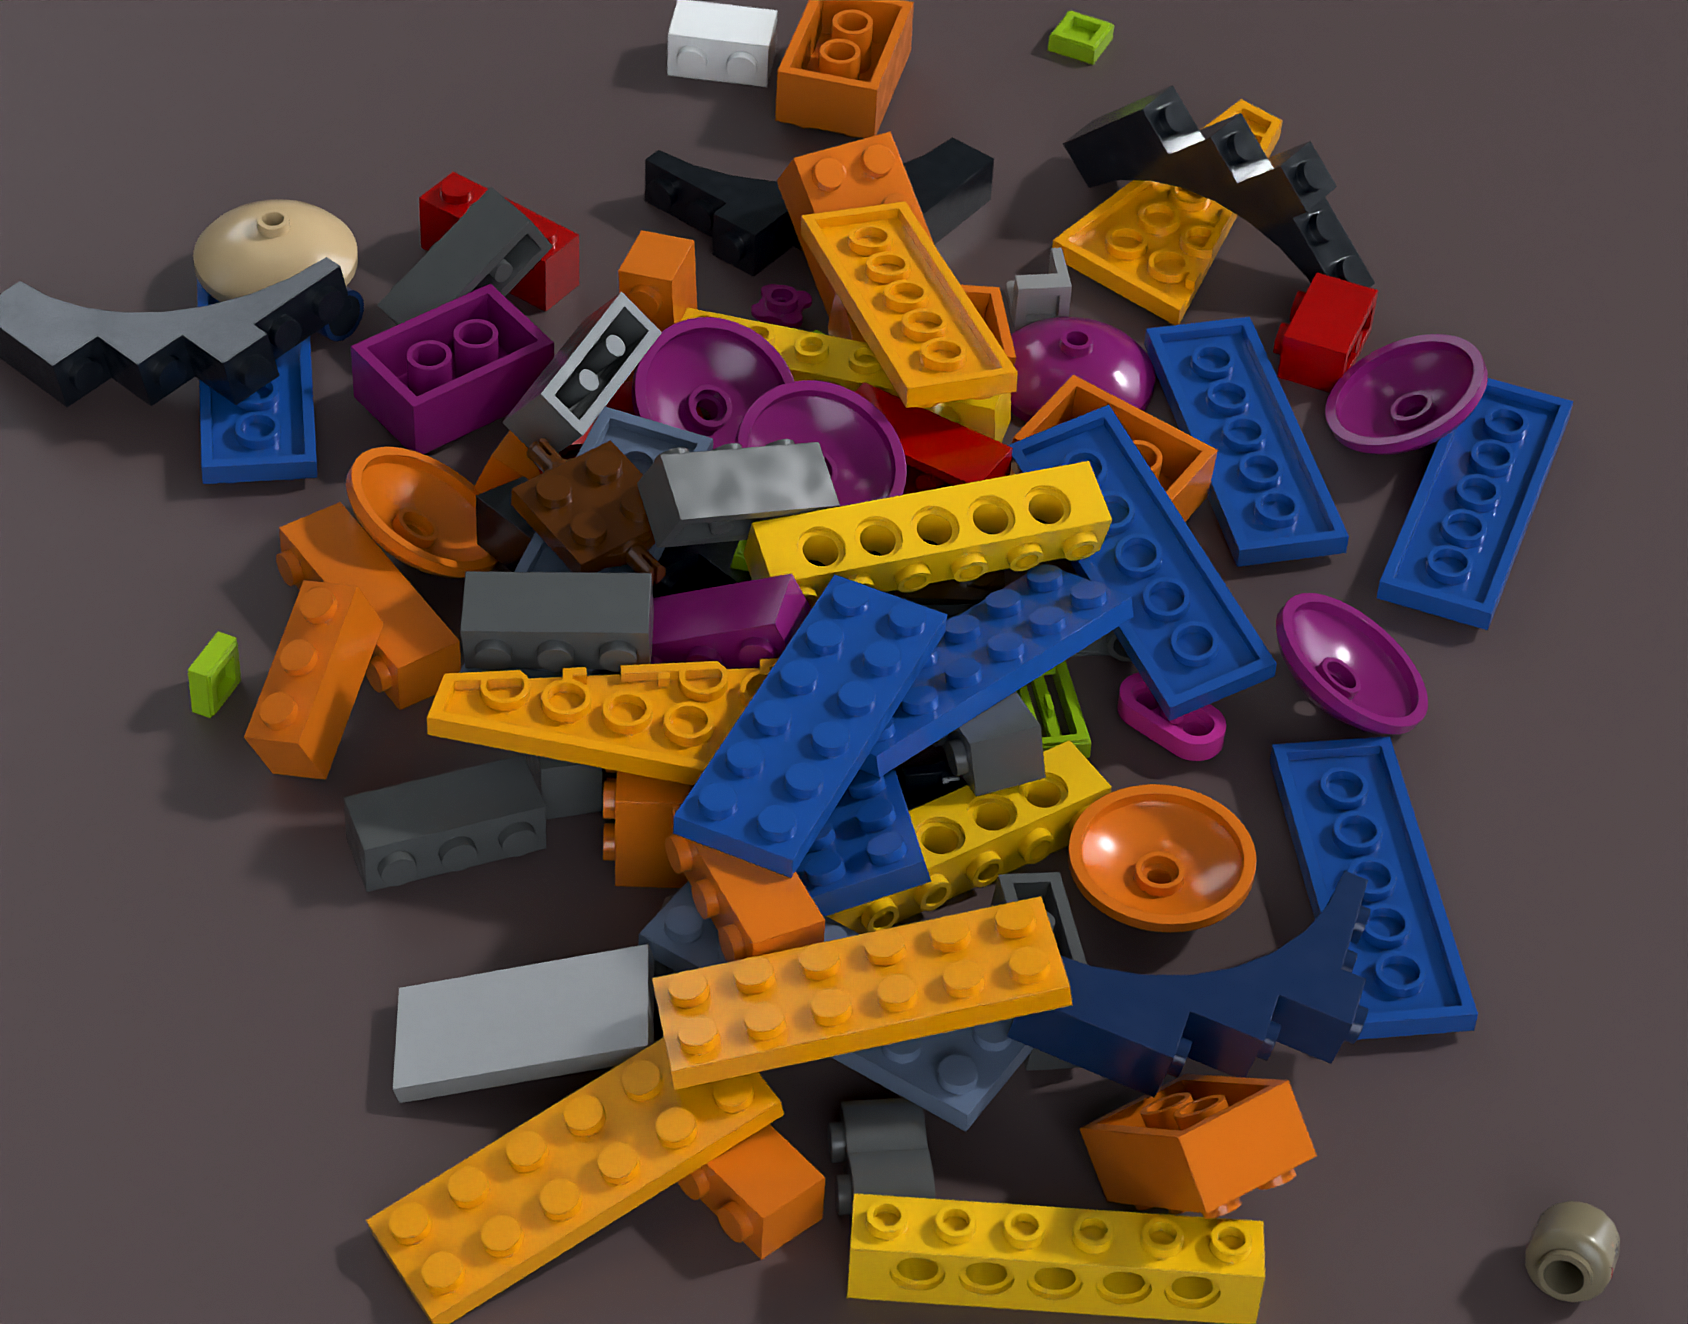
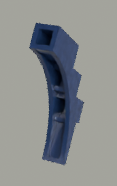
M1344 871L1325 909L1304 932L1275 952L1234 968L1192 975H1141L1094 967L1061 956L1071 988L1072 1005L1015 1017L1012 1020L1006 1037L1155 1098L1166 1074L1176 1078L1179 1077L1187 1058L1233 1077L1246 1078L1256 1057L1267 1061L1275 1043L1279 1042L1332 1064L1344 1041L1353 1045L1356 1043L1368 1014V1008L1359 1005L1366 979L1352 973L1358 953L1348 949L1350 942L1358 943L1370 915L1371 909L1361 905L1368 880Z

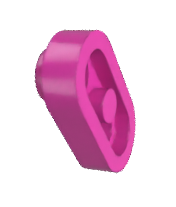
M1139 672L1128 676L1121 683L1117 710L1121 719L1132 728L1185 760H1208L1215 757L1222 750L1226 732V720L1223 714L1211 704L1169 721Z

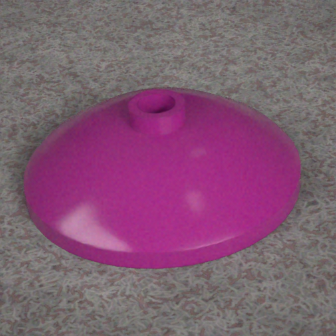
M692 318L678 322L663 330L637 364L632 380L633 409L636 416L713 438V449L725 444L735 443L736 434L743 417L760 396L774 387L793 382L794 378L779 352L752 329L722 318ZM696 407L706 409L710 414L711 420L701 418L697 414Z
M1054 317L1036 321L1011 334L1016 354L1014 367L1018 372L1016 392H1011V412L1025 422H1028L1072 375L1089 382L1142 411L1147 408L1152 399L1155 371L1148 354L1135 340L1109 324L1082 317Z
M1419 335L1390 343L1356 362L1336 382L1326 403L1325 415L1327 423L1334 437L1345 447L1355 451L1375 455H1391L1422 448L1448 435L1470 416L1486 389L1488 381L1487 367L1481 353L1472 343L1452 335Z
M817 380L785 383L774 387L760 396L751 405L739 425L735 443L741 444L742 448L766 446L771 442L781 439H791L795 444L819 442L840 506L903 495L906 485L907 465L900 439L891 423L880 410L867 399L850 389Z
M1317 593L1295 595L1279 610L1276 618V634L1280 653L1300 689L1321 710L1341 722L1376 734H1404L1413 730L1422 721L1428 710V695L1422 677L1402 647L1372 619L1340 600Z

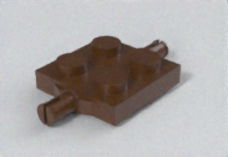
M545 438L539 439V444L537 441H534L527 450V457L543 473L512 488L511 505L572 572L597 573L605 568L629 565L635 573H652V586L653 581L656 584L659 583L665 576L666 568L649 552V549L655 544V540L637 486V482L642 478L643 474L611 440L568 460L563 459Z

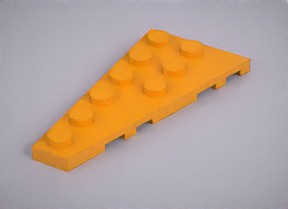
M1241 99L1203 127L1206 128L1242 113L1265 155L1269 158L1280 138L1282 120ZM1132 180L1053 239L1052 248H1062L1066 265L1169 323L1179 325L1238 215L1213 200L1181 187L1148 180Z
M779 658L760 659L759 668L726 669L718 661L620 665V674L587 676L586 667L563 668V677L528 678L521 670L444 673L427 716V735L694 786Z

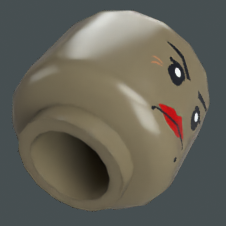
M1577 1201L1555 1203L1541 1213L1534 1225L1526 1247L1525 1267L1531 1281L1543 1293L1556 1300L1576 1303L1593 1299L1605 1290L1612 1278L1620 1253L1619 1233L1614 1222L1602 1210L1588 1203Z

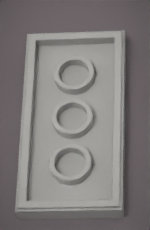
M649 944L399 988L392 1088L399 1103L618 1066L654 1044V986L652 978H654V956Z

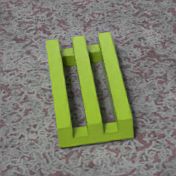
M1065 660L1031 681L1047 737H1042L1043 752L1070 740L1086 758H1090L1091 739ZM1044 675H1052L1070 735H1062ZM1025 685L1016 692L1036 718L1030 695Z

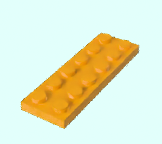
M906 201L801 215L802 238L906 408H931L944 402L964 399L984 400L994 395L1016 392L1017 370Z
M1041 896L652 978L675 1090L1072 1005L1070 984Z
M663 1037L370 1217L366 1222L371 1233L431 1324H451L784 1115L782 1104L759 1072L675 1090Z

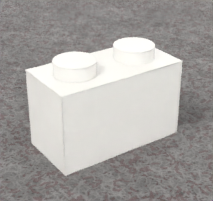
M678 0L668 32L667 75L767 87L776 53L777 10L693 0Z

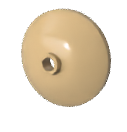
M281 199L252 202L226 212L207 226L201 233L193 253L194 269L199 283L211 296L220 302L249 295L286 280L325 257L341 266L345 285L347 286L352 280L358 264L356 240L350 229L340 219L315 205Z

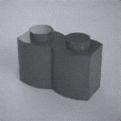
M905 1098L840 1101L839 1122L828 1123L830 1162H842L843 1174L835 1175V1201L838 1216L849 1215L850 1224L852 1225L854 1193L936 1199L923 1108Z

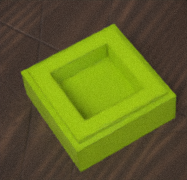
M1070 10L1049 36L1048 51L1094 65L1113 39L1114 24Z
M218 631L188 668L192 712L211 718L241 682L239 650L236 637Z

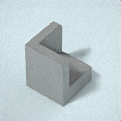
M1062 248L1050 249L1048 274L1015 275V281H1008L1006 283L1005 293L1014 331L1043 319L1069 317L1072 285Z

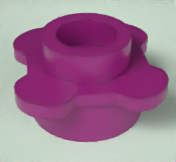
M768 284L761 288V299L759 303L752 305L751 315L760 322L799 329L803 322L804 309L812 305V296L806 291H796L787 285Z

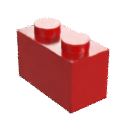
M1316 273L1307 292L1300 290L1297 292L1290 312L1291 323L1282 322L1278 329L1273 347V353L1281 355L1277 377L1330 393L1336 382L1356 363L1371 332L1378 290Z

